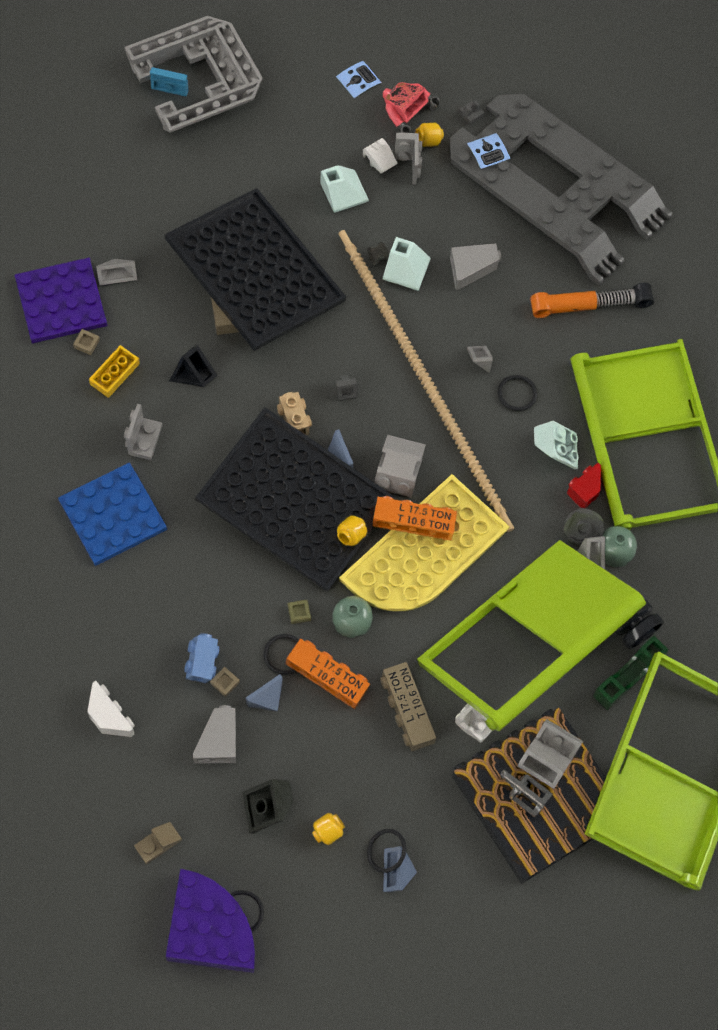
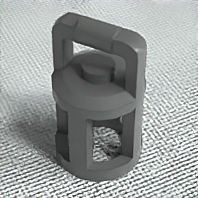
M506 770L500 773V777L513 788L509 798L534 818L553 795V793L528 774L522 776L519 780ZM527 781L545 794L544 797L540 798L527 788ZM522 794L536 805L534 810L518 799L516 795Z

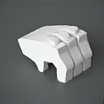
M383 138L363 149L364 158L367 156L370 160V166L375 167L380 173L398 164L389 145Z
M467 703L466 707L460 711L461 713L455 717V723L464 732L482 743L492 730L485 723L486 717Z

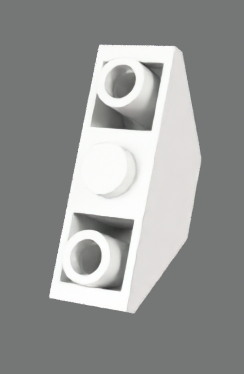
M97 681L93 682L87 712L89 718L102 734L126 737L135 735L133 730L134 723L128 716L124 718L121 714L122 708L116 700L112 702L108 697L110 695L108 689L104 684L100 686Z

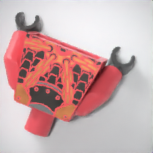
M401 82L392 90L386 88L383 91V98L386 103L385 109L395 126H399L401 129L400 133H404L403 131L411 133V127L404 125L403 122L407 123L424 105L428 103V108L435 111L440 103V99L437 96L431 97L425 87L419 83L408 84Z

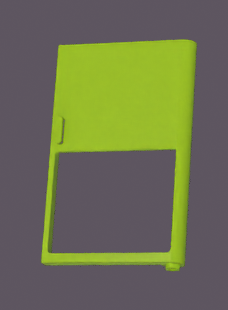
M679 339L676 343L590 358L588 353H579L572 356L570 360L596 458L601 465V476L614 525L631 530L634 527L718 512V503L634 519L630 514L624 515L605 443L699 426L718 486V459L683 340Z
M559 540L429 648L417 661L419 666L486 717L485 723L492 731H500L646 605V601L637 590ZM496 606L562 653L558 659L498 710H494L432 661Z
M657 652L654 653L586 828L585 835L685 887L701 890L718 842V792L628 744L659 665L718 696V683L663 653Z

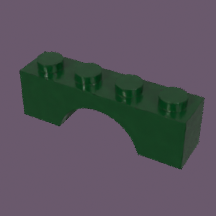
M655 636L651 637L619 671L611 675L596 689L593 697L608 711L647 674L654 653L661 652L666 655L669 649Z

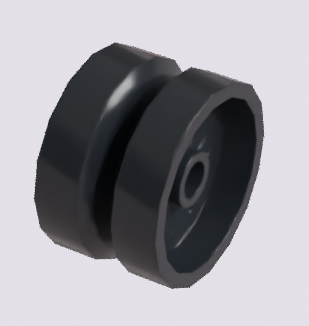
M646 599V605L615 631L617 635L625 634L623 642L630 650L649 639L664 624L663 619L658 613L651 614L653 607Z

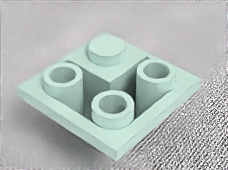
M338 165L321 171L320 184L334 213L369 202L355 170Z
M396 237L389 254L383 280L419 291L431 258L414 242Z
M555 421L534 427L535 446L551 458L573 469H578V438L576 432Z

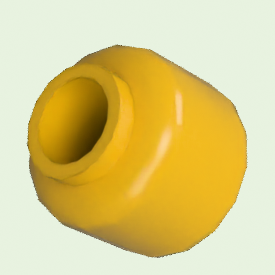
M435 122L422 123L415 132L419 133V141H422V147L438 146L444 137L443 129Z
M356 516L347 517L337 528L338 539L345 545L355 546L367 534L365 521Z
M326 813L313 823L315 831L312 834L318 843L322 841L324 844L330 845L343 836L345 826L337 814Z

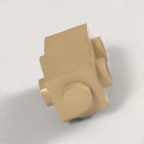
M288 392L280 396L279 404L277 405L279 416L283 415L287 423L303 434L309 435V427L312 426L310 416L305 414L306 403L304 398L300 399L299 392Z

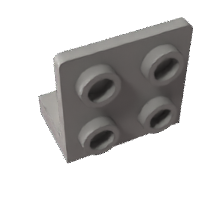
M396 133L394 157L396 160L401 161L412 160V185H416L422 168V141H419V133Z
M137 404L136 409L132 410L130 414V427H126L124 432V439H126L125 447L128 449V455L152 460L163 424L162 422L143 418L142 406Z

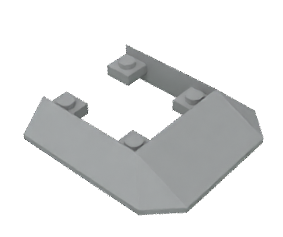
M205 16L125 47L133 74H136L140 83L150 80V71L153 66L184 54L190 64L205 59L218 83L205 87V92L209 99L178 111L172 100L155 107V111L163 124V129L169 133L253 101L262 82L260 72L232 23L210 16Z

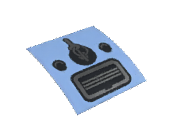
M364 61L349 67L336 76L353 98L367 89L382 83Z
M497 133L467 143L481 169L511 159Z

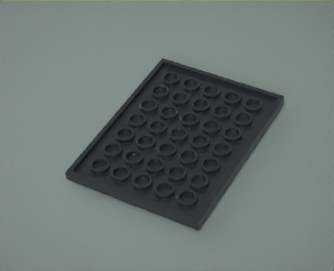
M258 188L165 234V240L254 351L346 301V295Z
M264 407L197 494L195 500L328 592L373 530L374 526L372 525L377 498L389 496L395 499V497ZM349 516L362 518L367 527L366 536L355 546L341 543L337 536L338 526Z

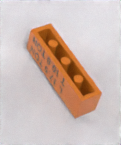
M389 496L377 498L372 526L452 541L457 511L449 507L437 508L427 503L421 505L410 500L399 501Z
M300 639L286 659V665L354 709L370 685L367 678L363 675L354 674L346 664L337 663L329 653L325 651L320 652L308 640Z

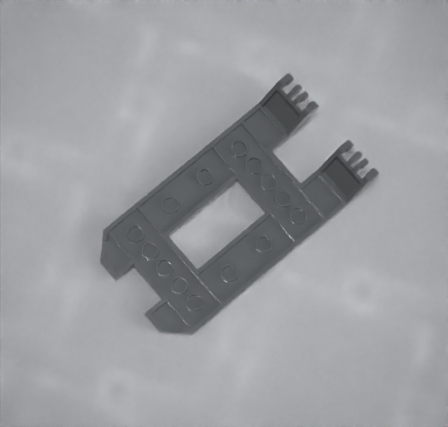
M525 94L498 95L487 105L486 110L497 119L476 137L463 127L450 137L451 164L574 254L590 280L597 285L604 282V278L596 272L597 269L605 277H609L611 272L613 273L616 270V266L608 261L609 258L618 266L625 261L616 252L605 231L590 221L605 205L612 201L624 209L639 235L645 239H649L652 236L651 230L657 231L664 225V220L657 216V212L665 220H669L673 216L672 212L664 206L653 185ZM497 133L508 154L511 155L528 140L580 179L558 198L508 160L481 169L467 143Z

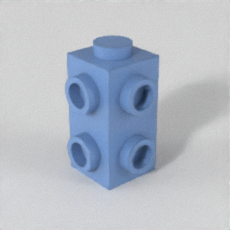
M201 633L190 640L188 645L190 656L184 668V672L187 673L186 679L207 683L214 678L216 673L214 662L219 654L218 639L212 638V635Z

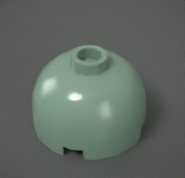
M612 526L604 530L605 564L612 567L627 565L636 554L637 542L635 536L630 530L621 526Z
M347 596L341 599L335 605L332 613V621L336 631L348 638H355V636L366 634L371 628L373 621L372 609L368 602L357 596Z

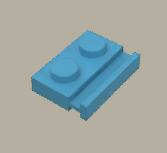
M154 67L151 68V89L187 96V75Z

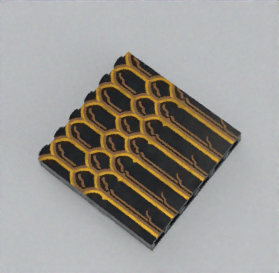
M559 708L554 711L549 709L541 715V719L529 721L524 725L525 728L519 732L514 730L507 735L508 739L503 742L500 740L494 742L489 746L490 749L484 753L479 751L472 756L473 760L465 763V761L459 763L454 767L455 770L452 774V778L521 884L593 840V838L585 835V831L606 777L583 743L554 789L517 766L546 719L579 738ZM503 770L508 771V773L519 780L522 776L528 774L553 793L550 800L535 818L509 798L513 788L500 777V773ZM527 781L528 785L526 787L540 798H543L545 794ZM522 794L516 795L518 799L534 810L536 805Z

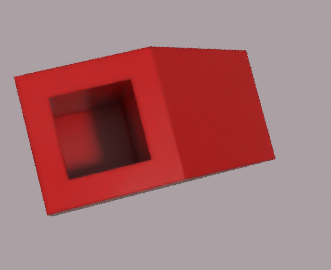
M599 463L593 467L591 465L588 466L580 478L575 477L568 484L567 494L580 508L588 507L598 498L601 485V465Z

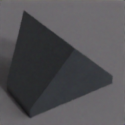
M195 345L181 357L169 381L205 387L217 376V373L199 346Z

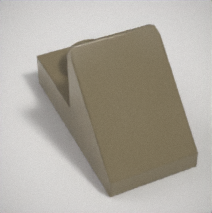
M171 822L151 829L152 833L134 845L146 865L182 841V838Z

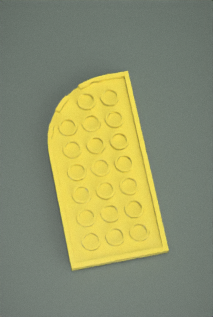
M451 474L420 504L427 503L437 508L449 507L457 511L452 541L390 530L341 575L339 581L355 596L363 598L373 607L387 611L413 610L437 598L509 529V526Z

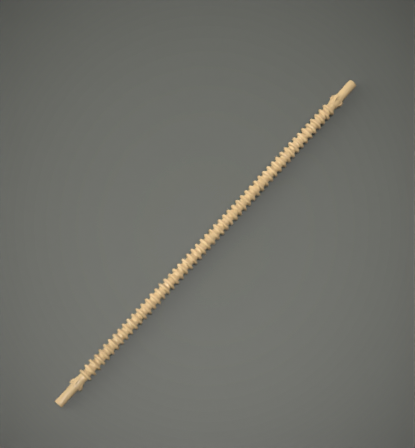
M345 230L340 231L338 234L346 247V252L351 256L350 260L353 261L358 274H361L360 277L363 278L368 291H371L370 295L373 296V300H376L375 304L378 305V309H381L380 312L384 313L383 317L386 318L385 321L391 327L390 330L396 336L395 339L398 340V344H401L400 348L403 349V353H406L405 357L409 358L408 362H412L410 365L414 367L413 371H417L416 376H419L418 379L422 380L421 385H424L423 388L426 390V393L430 394L428 397L432 399V403H435L434 407L437 408V412H440L439 416L443 417L442 421L445 422V426H448L447 430L450 431V435H453L452 439L456 440L455 444L458 445V449H461L460 453L464 454L463 459H466L465 462L467 464L469 463L468 468H472L471 473H475L473 476L477 478L476 482H480L479 487H483L482 492H485L484 496L488 497L487 501L491 502L490 506L494 507L495 514L509 526L507 532L514 530V526L506 514V509L500 504L501 499L497 498L498 494L494 493L493 485L489 484V479H486L485 471L481 470L482 466L478 465V460H475L474 452L470 451V446H467L466 438L462 437L461 429L457 428L458 424L454 423L453 415L449 414V409H446L445 401L441 400L442 396L439 395V391H436L437 387L433 386L432 378L428 377L429 373L426 372V368H423L424 364L421 363V359H418L419 355L416 354V350H413L414 347L411 345V341H408L409 338L403 332L398 319H395L396 315L393 314V310H390L391 306L388 305V301H385L386 298L380 292L381 289L378 288L373 275H370L371 271L368 270V266H365L364 259L360 253H357L356 246L352 244Z

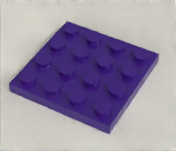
M90 258L14 274L32 344L80 333L82 329L89 331L107 326Z

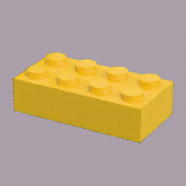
M120 345L89 378L90 385L109 398L139 366V358Z

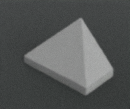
M112 259L96 266L99 286L137 280L135 262L133 260Z
M487 346L467 347L472 361L490 373L493 357Z
M605 537L585 538L577 552L605 569Z

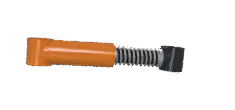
M646 282L636 284L631 290L628 289V291L618 290L617 292L615 290V292L609 291L607 293L605 291V293L599 292L598 294L595 291L553 295L539 292L530 297L535 318H544L554 313L596 310L597 306L599 307L600 305L601 307L603 305L606 307V305L609 306L610 304L611 306L613 304L616 306V304L631 303L636 305L637 308H647L654 304L651 284Z

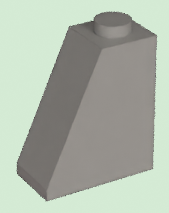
M496 243L451 248L450 261L455 290H459L497 270L498 263L501 262V251L497 250Z
M229 705L214 708L193 752L194 764L236 763L235 708H231Z

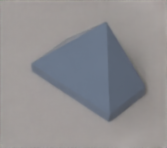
M336 430L328 451L353 468V461L340 430Z
M279 674L247 696V706L278 711L282 676Z
M401 846L384 849V868L392 867L398 862L402 853ZM407 853L402 864L395 871L384 873L383 892L403 890L417 873Z

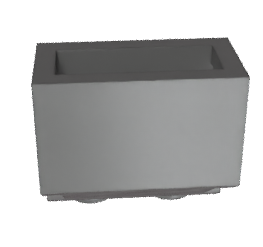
M387 435L374 483L388 492L412 498L426 445Z
M546 719L517 766L554 789L583 741Z

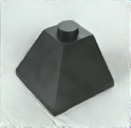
M271 779L242 792L249 833L253 834L283 821L293 803L290 780Z

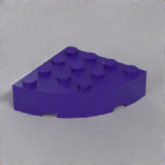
M180 869L166 951L167 961L254 973L255 949L253 935L247 917L238 902L214 880L197 872Z

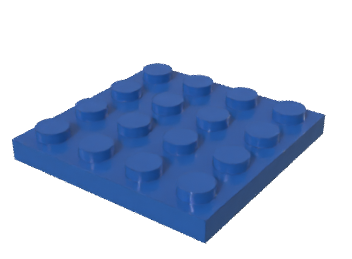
M130 462L58 497L62 508L95 566L167 530V526Z

